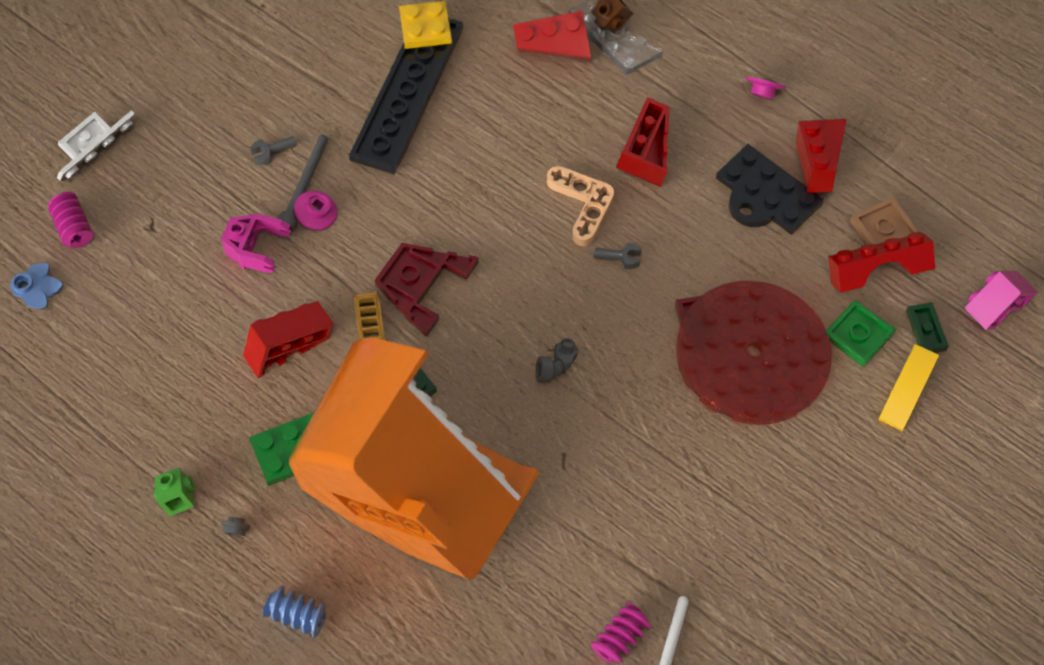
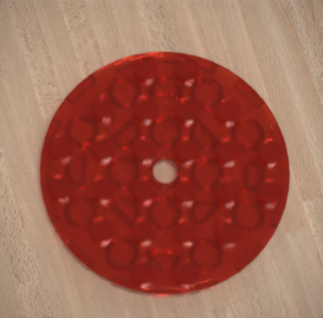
M760 281L730 282L704 293L686 312L676 340L678 367L688 388L691 387L700 398L699 401L715 413L718 411L732 417L733 421L745 424H774L797 416L799 412L810 406L820 395L828 380L831 369L832 351L830 340L822 321L814 310L792 292ZM753 345V347L759 349L761 354L752 356L748 353L747 348Z

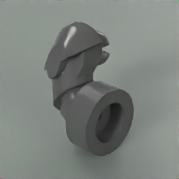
M565 338L555 344V362L550 356H539L537 358L535 373L538 382H550L554 377L561 375V373L564 374L570 368L579 352L572 339Z

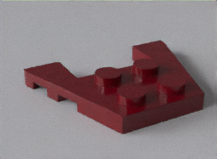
M401 243L376 277L375 285L427 337L439 321V315L419 305V303L443 269H447L467 280L478 265L479 260L478 257L472 255L463 257L458 256L455 252L441 253L433 251V248Z

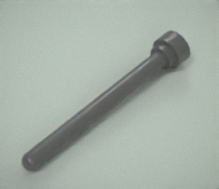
M326 135L318 137L286 211H283L277 217V219L290 224L289 229L291 233L297 224L294 203L298 196L307 189L328 141Z

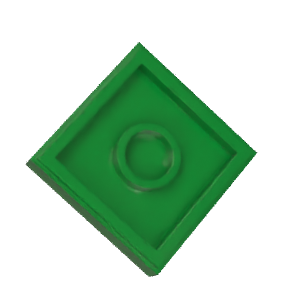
M854 300L824 332L823 338L865 367L895 334L896 329Z

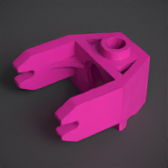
M261 214L231 217L221 237L225 254L233 261L239 263L242 269L247 267L265 273H273L276 268L274 266L275 261L252 251L261 231L287 237L291 234L290 224Z

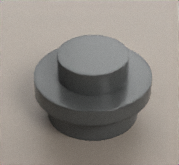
M231 516L228 517V521H222L221 524L224 526L223 533L235 536H245V531L249 530V525L244 524L245 519Z

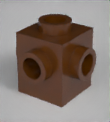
M599 0L591 11L596 17L595 24L601 30L605 31L607 29L612 33L623 28L626 21L634 14L623 0Z

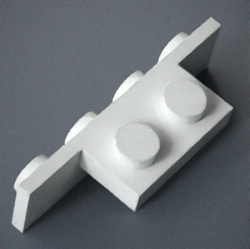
M131 110L110 128L96 112H93L58 142V145L67 153L72 161L59 171L57 178L61 181L64 177L70 179L79 171L77 166L83 161L89 163L97 155L95 152L101 146L104 148L108 147L115 140L114 135L119 131L124 133L133 125L131 121L135 113Z

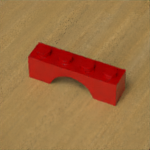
M913 232L907 237L899 239L889 238L883 243L875 245L865 244L861 248L851 251L841 250L835 255L828 256L831 284L840 293L864 287L870 273L876 267L886 262H899L911 275L935 269L934 242L921 232Z

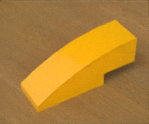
M916 344L914 345L878 420L903 431L939 357L938 354Z

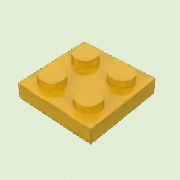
M446 1L399 6L405 49L452 44Z

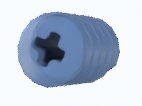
M283 585L277 591L270 594L263 608L264 617L271 615L273 621L281 619L283 625L291 623L292 629L298 630L301 628L304 634L311 632L314 638L319 635L326 616L324 602H321L315 608V598H311L306 604L304 603L305 594L302 593L296 600L294 599L295 590L291 589L287 595H284L285 586Z

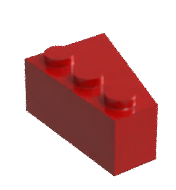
M583 11L513 24L516 45L520 52L592 61Z
M649 97L646 98L616 168L659 187H661L667 174L669 106Z
M847 119L798 122L796 147L808 193L833 191Z
M319 301L302 304L296 309L287 312L282 311L267 319H259L250 325L243 356L257 378L265 375L263 370L276 363L280 367L287 363L286 357L297 351L303 354L328 340L334 323Z

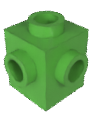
M180 467L155 477L156 489L153 490L154 497L169 516L194 507V481L190 475L186 476Z

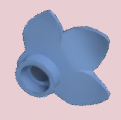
M39 263L30 266L25 273L15 275L11 281L10 288L15 296L23 298L27 306L41 309L47 307L46 297L56 295L63 285L58 279L48 276L49 264Z

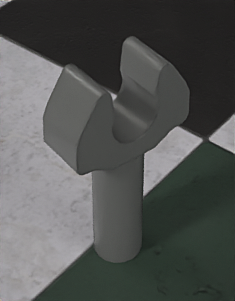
M292 136L269 145L261 139L253 143L250 151L252 155L264 152L255 156L254 159L256 164L267 165L271 163V156L274 153L295 146L296 141Z
M627 243L622 250L595 248L594 258L620 260L624 265V269L631 270L640 266V259L628 256L641 255V248L634 243Z

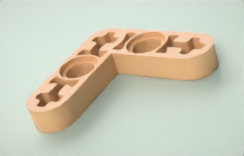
M555 166L550 168L547 173V185L550 189L586 202L573 227V241L579 246L592 244L613 203L614 189L605 182L564 167ZM558 176L562 177V179L554 181V179H556ZM577 183H583L587 188L584 191H577L573 186ZM606 193L607 196L603 197L601 204L598 203L599 195ZM595 210L600 213V216L592 219L587 216V212ZM585 226H589L588 234H585L584 237L580 236V233H583Z

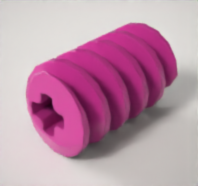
M67 191L53 197L48 203V210L63 245L70 248H79L85 246L93 239V232L90 231V225L87 223L83 209L80 208L81 205L77 200L76 193Z
M628 601L625 603L626 608H621L618 611L619 616H614L611 619L612 624L605 626V633H600L597 636L598 641H593L590 644L594 652L608 663L616 661L621 664L623 660L619 653L622 652L629 655L630 651L626 645L629 644L634 647L637 645L633 636L643 638L644 634L640 628L643 627L647 630L652 628L643 612Z

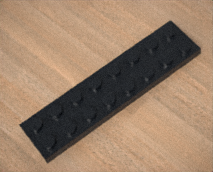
M448 18L452 44L405 49L403 43L349 154L350 161L392 174L396 173L463 30V22Z

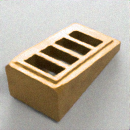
M379 293L354 295L353 300L359 340L365 339L364 335L379 333V336H374L373 338L385 340ZM376 313L374 316L361 317V315ZM378 323V326L362 327V325Z

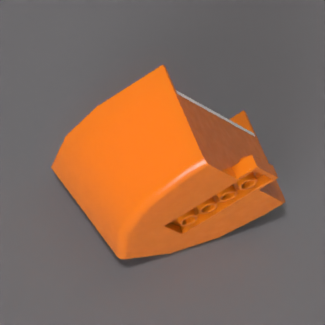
M373 337L354 341L289 458V465L300 488L354 525L395 548L450 573L467 579L475 578L540 471L536 468L518 464L462 434L463 431L458 426L446 419L447 414L431 403V397L415 387L416 382L413 378L429 355L426 350Z

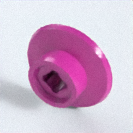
M745 77V80L753 84L751 94L774 99L776 90H785L787 88L778 83Z
M304 192L298 196L294 203L296 218L307 228L323 230L333 225L337 219L338 210L335 202L323 192ZM314 205H317L321 209L317 210V208H315Z

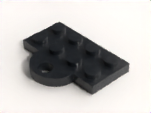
M749 144L740 150L716 174V179L732 190L729 200V211L732 217L740 224L748 227H762L773 221L792 235L822 206L824 201L816 193H808L807 187ZM748 208L752 211V214L744 215L740 212V209Z

